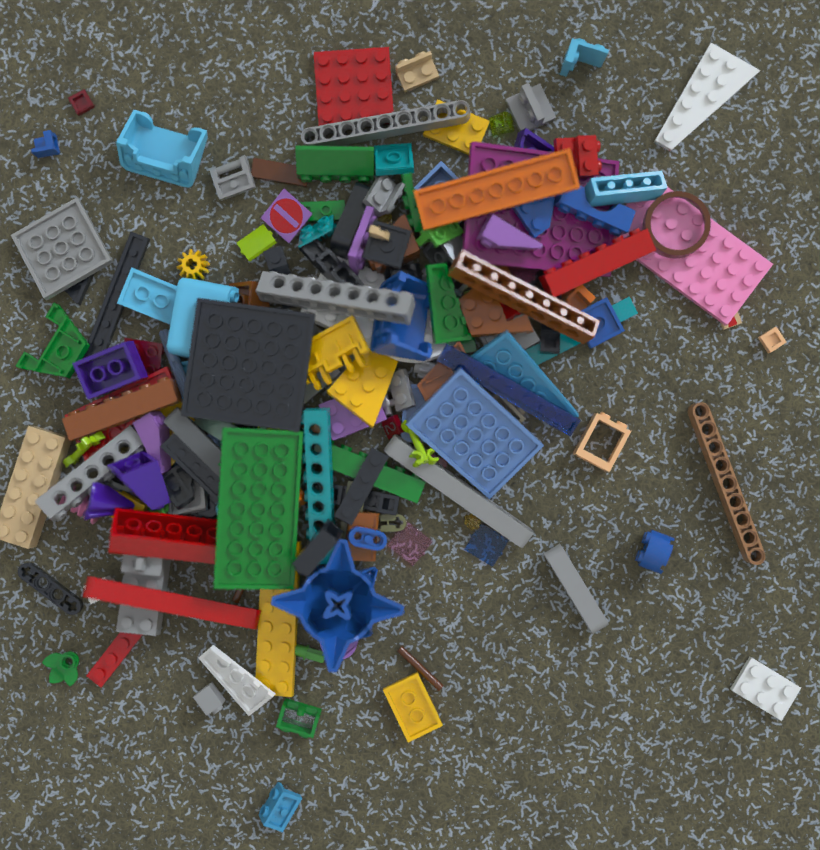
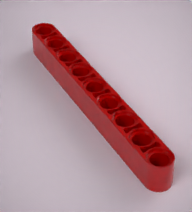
M87 576L83 597L255 630H257L261 614L259 609Z

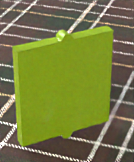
M263 224L238 241L237 245L241 249V254L245 255L250 262L277 242L272 236L273 233L268 231Z

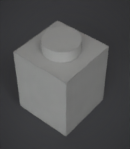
M213 682L193 696L206 716L210 713L215 715L219 712L226 700Z

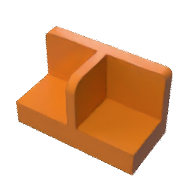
M583 285L562 294L563 302L580 311L585 309L596 298Z

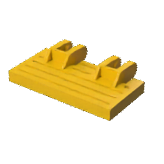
M352 315L313 336L308 375L317 391L322 389L316 373L320 371L324 382L327 385L332 384L329 373L344 366L341 357L350 373L355 371L349 356L351 354H354L360 367L366 366L362 355L370 352L355 316ZM307 377V384H306V385L310 384V381H309L308 377Z

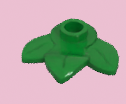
M68 651L64 654L52 653L43 660L42 664L52 668L49 683H59L65 680L68 686H72L77 681L79 657L75 652ZM68 658H71L73 660L72 664H69L67 662Z

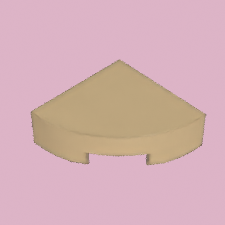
M370 225L369 228L370 237L389 241L390 233L388 231H382L380 227Z

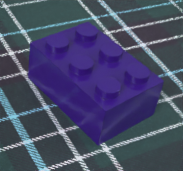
M125 341L72 363L88 400L148 377L134 341Z

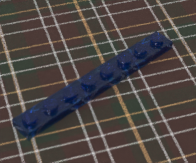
M446 343L437 358L438 362L454 371L461 367L480 386L570 437L581 421L575 415L449 343Z

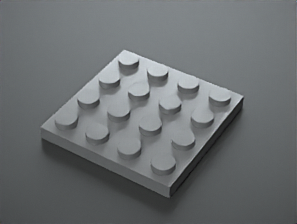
M78 197L11 235L45 300H49L113 263L110 254Z

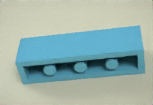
M662 171L591 178L585 186V195L592 207L650 201L660 197L667 189V185Z

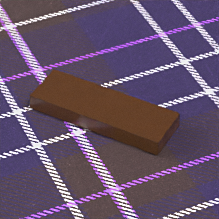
M253 158L251 173L254 179L307 188L308 183L302 182L301 179L297 178L296 165Z

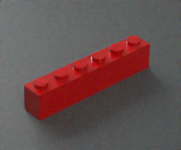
M636 228L628 232L630 236L623 238V235L612 239V244L608 246L604 243L595 247V252L589 253V251L579 254V259L575 261L569 259L560 263L562 267L558 269L551 267L544 270V275L540 276L539 279L545 293L553 297L559 296L656 251L648 229L640 230V228Z

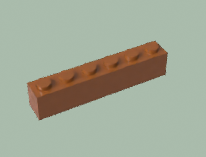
M164 377L157 380V384L152 386L151 384H145L140 386L138 391H126L121 393L122 397L116 399L115 397H110L103 400V404H91L86 406L84 411L76 410L68 413V417L63 418L62 421L69 441L81 440L97 432H102L143 417L150 412L159 411L183 402L176 380Z

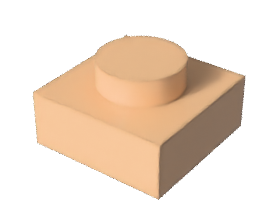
M773 327L758 337L768 353L787 343L777 327Z

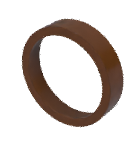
M672 191L658 197L646 211L642 223V230L648 229L656 248L655 252L663 257L674 259L689 256L699 249L706 241L711 228L710 214L705 204L693 194L683 191ZM668 198H682L691 202L699 209L704 220V232L695 245L683 250H673L663 246L656 240L651 230V216L654 209L662 201Z

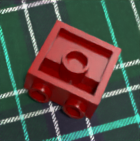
M596 135L554 139V153L570 148L578 179L594 178L599 175L602 163L598 160L597 152L600 151L601 145L600 141L596 139Z

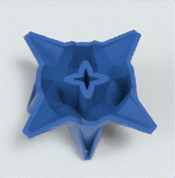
M339 539L327 566L323 567L318 564L308 577L306 576V582L302 588L272 596L271 601L272 606L300 618L303 629L312 635L313 638L320 641L328 672L336 673L349 644L370 637L373 634V623L404 615L403 605L375 593L374 584L378 572L375 566L361 570L355 569L347 539ZM336 601H337V602H339V601H342V602H343L342 604L340 603V604L336 605Z

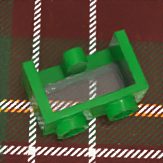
M285 698L276 727L280 728L283 732L297 733L303 738H313L322 709Z

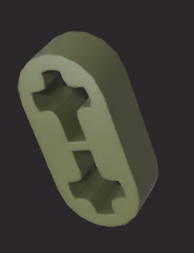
M379 515L381 521H387V525H382L381 529H378L382 532L403 531L407 526V519L403 515ZM397 517H399L403 521V525L397 528V525H390V521H396Z

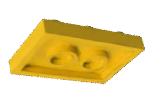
M437 99V102H436V104L445 103V102L440 101V100H438V99ZM462 109L457 111V114L463 115L466 113V111ZM440 113L438 115L439 118H445L447 116L446 113ZM470 113V119L467 123L424 131L423 136L469 155L470 143L472 141L482 142L490 121Z
M418 671L383 688V692L408 743L443 726Z

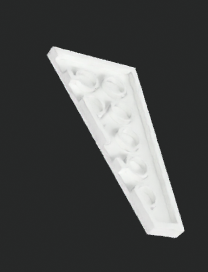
M710 43L654 143L668 151L674 149L693 130L758 74L760 70Z

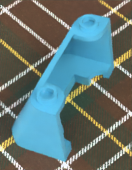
M133 110L116 141L121 166L130 172L188 188L193 186L208 136L207 130L201 128H191L188 135L156 127L153 125V120L149 114Z
M181 278L177 285L168 335V352L172 355L189 359L197 298L236 303L239 300V288L191 278Z

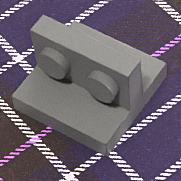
M529 83L524 84L521 87L520 93L505 100L519 131L524 128L531 131L556 119L541 84L533 87Z

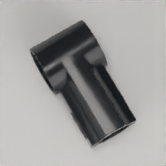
M420 263L406 264L401 266L400 270L388 266L384 273L385 280L399 271L422 280Z

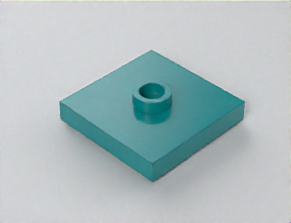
M412 143L374 146L376 176L396 175L407 172L414 173Z

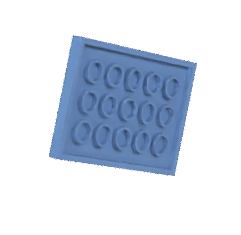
M461 367L406 422V426L488 499H491L544 446L540 440Z

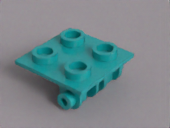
M324 216L317 221L318 223L302 228L298 247L300 248L315 239L321 242V236L324 239L327 236H332L337 226V223L333 224L334 216Z

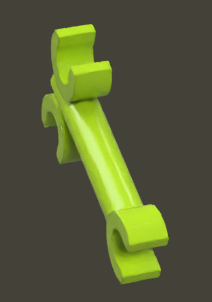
M404 420L401 428L406 433H409L416 451L409 455V458L417 459L413 463V467H419L421 464L426 463L429 465L436 464L439 458L431 457L435 450L431 448L425 452L419 436L406 426L407 421Z
M100 431L89 438H82V442L75 445L78 449L62 462L66 468L71 464H77L79 458L92 445L100 444V440L106 437Z

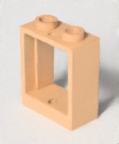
M600 412V414H593L573 454L605 472H610L631 431L627 429L628 426L620 421L615 423L610 420L611 417ZM598 421L622 433L607 462L584 450Z

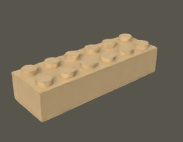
M28 426L0 509V540L27 549L37 547L47 515L35 503V500L58 483L64 466L62 461L67 457L72 442L69 441L68 436L37 426Z

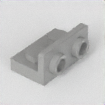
M387 175L377 176L362 202L366 206L374 207V213L378 217L384 214L388 215L393 211L396 200L403 194L402 190L405 184L401 182L396 185Z

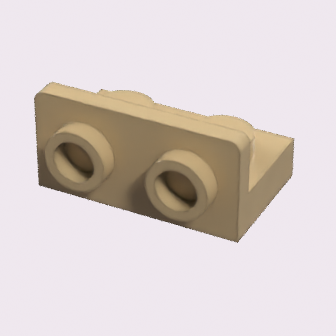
M431 51L420 52L414 58L409 60L403 59L396 65V74L404 93L439 79V74L432 60Z

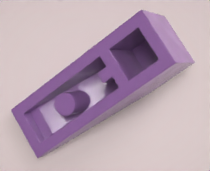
M494 214L487 217L477 236L481 244L487 248L536 251L543 247V244Z
M155 411L133 422V425L147 453L158 460L161 473L164 474L171 470V457L160 446L170 437L169 427L163 422L166 417L161 411Z

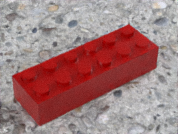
M115 508L108 553L214 564L217 520Z

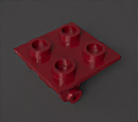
M124 338V342L134 341L148 375L161 369L162 355L165 354L163 343Z

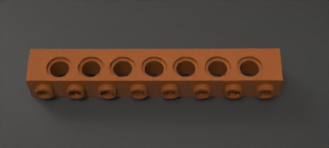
M464 250L454 258L448 276L524 315L527 314L528 317L582 344L595 338L600 320Z

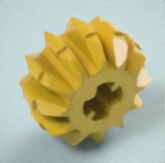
M189 249V255L182 252L184 258H178L177 260L181 263V265L177 266V269L181 270L179 275L198 280V276L202 280L205 279L202 273H209V270L205 267L210 266V263L206 261L207 256L205 254L201 255L199 250L194 253L192 249ZM195 262L197 266H194L195 269L192 270L190 268V265H192L191 263Z

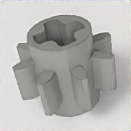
M430 361L415 363L413 372L418 373L417 378L423 379L434 367L435 363Z

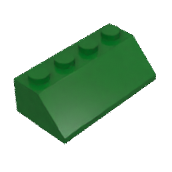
M295 146L297 178L301 179L302 182L309 183L313 180H320L323 183H330L332 180H339L341 183H350L351 180H358L359 183H369L374 181V147Z

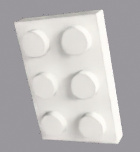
M750 656L730 688L733 692L781 721L801 687Z

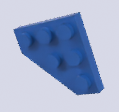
M555 196L512 207L531 238H536L550 227Z

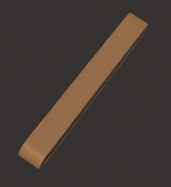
M702 402L692 404L688 408V416L742 558L748 563L760 565L765 560V552L710 408ZM697 406L702 410L701 416H697L695 413ZM704 424H706L709 428L707 434H704L702 432V427ZM711 442H713L716 447L714 452H711L709 450V444ZM718 460L722 462V468L720 470L716 468V462ZM727 478L729 486L724 488L723 480ZM734 496L736 503L734 506H731L730 498ZM741 514L743 521L738 524L736 519ZM748 532L750 538L745 542L743 537ZM753 551H756V558L752 560L750 555Z

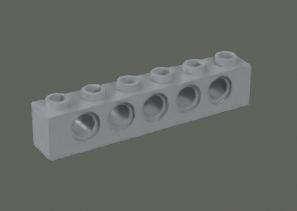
M131 426L127 427L35 500V503L53 522L62 520L67 515V511L72 507H78L82 504L83 499L88 494L90 495L92 483L109 482L114 478L115 475L105 466L107 459L112 458L116 462L143 450L146 451L138 433ZM122 447H130L127 453H120ZM92 471H98L96 478H89V474ZM78 483H81L82 489L78 492H74V486ZM61 496H66L65 503L58 505V499Z

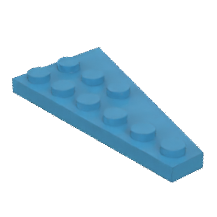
M505 330L461 363L463 368L470 369L478 377L485 378L493 383L495 387L507 392L515 399H520L532 409L535 408L544 413V416L562 427L579 417V413L508 330Z

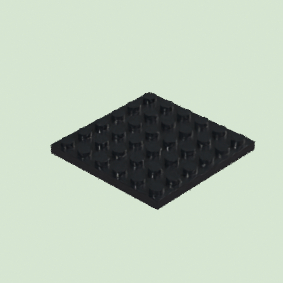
M197 298L181 416L300 432L316 314Z

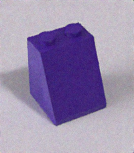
M144 450L107 465L108 469L150 509L158 510L170 503L158 460Z

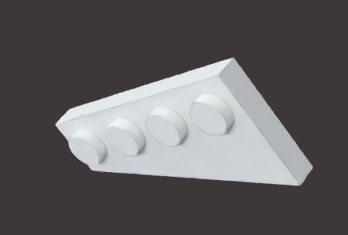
M214 645L199 657V660L248 716L276 694Z

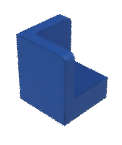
M51 130L43 131L44 137L34 139L35 148L31 149V152L37 158L60 154L57 135Z

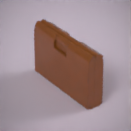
M359 512L352 526L347 524L346 539L353 561H376V550L352 545L348 540V532L354 526L378 530L379 513ZM359 532L354 534L355 539H359L361 536ZM377 536L373 538L374 543H377Z

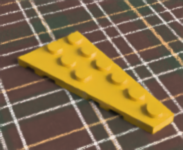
M369 348L370 352L362 355L366 366L360 367L355 358L352 362L355 371L350 373L346 368L327 390V394L373 429L398 361L386 355L374 353Z

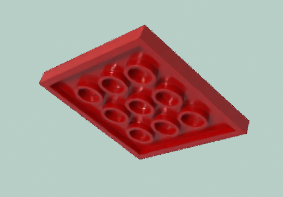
M389 47L313 52L319 126L394 112Z

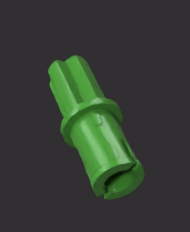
M296 644V656L302 657L303 660L309 659L319 663L324 662L323 651L310 648L309 645Z

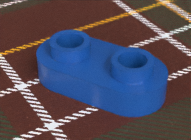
M354 526L348 532L349 542L356 547L378 551L382 550L387 544V537L380 530ZM357 532L361 534L359 539L354 538V534ZM378 536L379 541L374 543L373 538Z

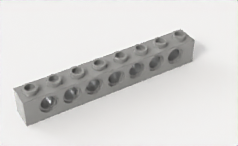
M262 271L256 288V293L260 301L407 325H410L415 308L413 294L406 291L396 292L386 288L376 289L367 285L357 286L347 282L337 283L332 280L324 281L313 277H298L294 274H279L275 271Z

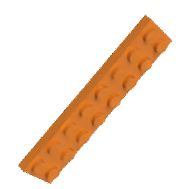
M569 148L414 191L423 230L425 231L580 189Z

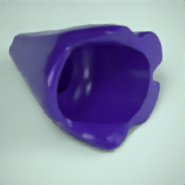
M92 483L88 506L83 512L84 520L113 516L115 508L133 510L135 504L108 485Z

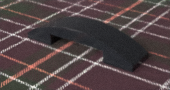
M333 484L334 504L341 505L346 495L347 486ZM370 491L364 502L363 509L397 515L400 496Z

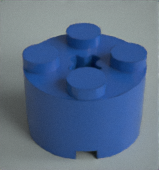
M652 529L649 532H644L641 540L644 546L642 550L637 551L635 556L638 566L662 574L663 570H660V568L668 563L673 548L670 541H674V538Z

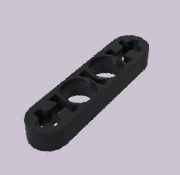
M27 562L19 566L18 576L65 613L75 615L82 611L83 601L36 564ZM30 567V573L33 575H25L26 570L24 568ZM41 577L46 578L48 581L46 588L39 586V579ZM56 589H60L63 592L61 599L54 597ZM76 602L77 609L71 610L72 605L70 603Z

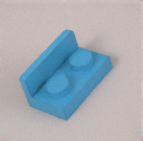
M277 782L270 791L266 803L259 811V817L263 826L283 832L302 800L301 795L284 789L282 783Z

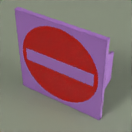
M284 188L261 219L284 240L290 243L312 216V213Z

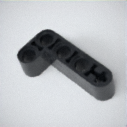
M356 182L330 243V250L336 256L348 260L350 248L366 209V205L362 201L371 188L359 182Z

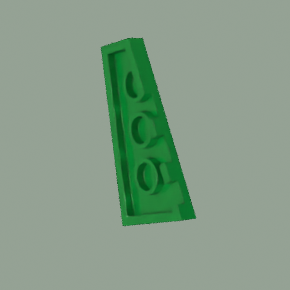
M447 263L425 265L433 344L471 340V334L468 333L467 323L459 306V299L454 291L452 278L448 276L449 269Z

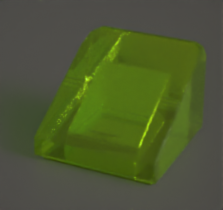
M504 111L489 117L492 136L515 131L511 113Z

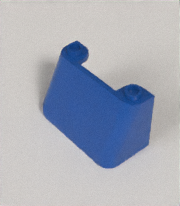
M399 271L385 280L379 289L386 288L391 291H406L413 294L415 308L410 325L374 319L370 349L372 352L380 355L426 361L432 355L431 344L426 341L424 342L427 312L430 309L427 282Z

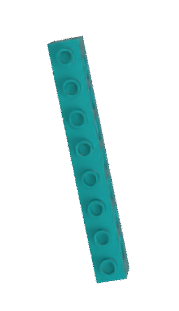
M306 408L301 418V425H304L305 432L303 433L302 444H305L303 464H306V471H304L303 479L304 483H307V490L304 493L305 502H308V509L305 511V519L309 521V528L306 529L307 540L311 539L320 528L316 525V521L325 523L327 519H330L335 524L330 408ZM311 425H318L320 433H314ZM312 444L320 445L321 452H315L312 449ZM313 464H320L322 471H316L313 468ZM314 483H321L323 490H317L314 487ZM315 502H321L324 508L318 509L315 506ZM335 546L319 564L328 563Z

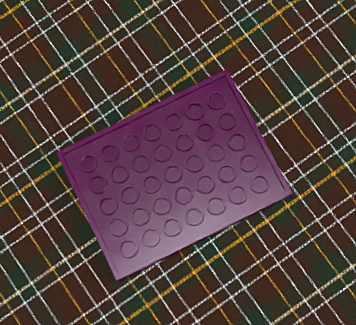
M472 141L469 150L468 176L554 152ZM598 158L602 163V169L599 175L594 178L619 175L620 161ZM591 178L578 179L579 185L585 187ZM613 205L596 206L593 208L605 212ZM553 206L550 227L534 238L543 244L541 249L528 251L487 248L483 246L481 241L477 239V236L487 217L493 214L530 236L513 209L508 208L464 220L462 250L491 265L544 271L551 267L558 269L562 267L560 263L569 259L575 261L579 259V254L589 251V253L595 252V247L606 243L607 246L612 244L614 235H611L607 229H599L592 226V223L587 220L580 221L576 219L575 215L571 213H562L557 207ZM611 271L600 277H611Z

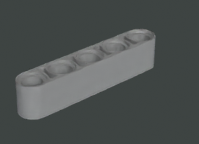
M560 543L543 553L589 631L594 634L609 625Z

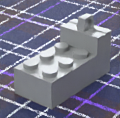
M123 554L121 572H125L123 583L167 591L171 559ZM120 604L116 632L151 636L160 635L164 612Z

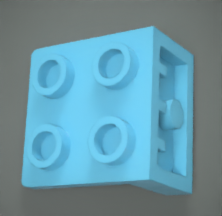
M572 38L559 75L567 77L568 72L573 71L577 61L601 68L609 50L600 44L593 45L586 43L583 39Z

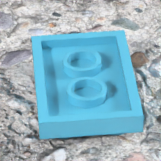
M131 267L117 304L170 325L177 286Z

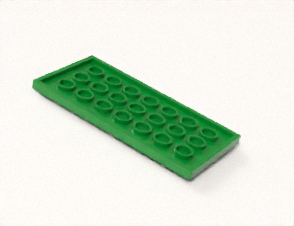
M222 427L214 589H294L295 566L292 563L296 558L303 442L302 431Z

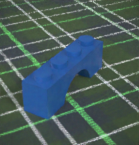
M581 185L578 190L556 195L553 205L562 213H571L580 221L587 220L596 228L609 230V233L614 236H620L629 232L636 212L620 203L611 206L605 212L598 211L588 203L585 187Z

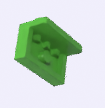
M458 222L425 231L421 230V235L416 239V242L421 247L432 241L434 246L438 247L462 235L464 231Z

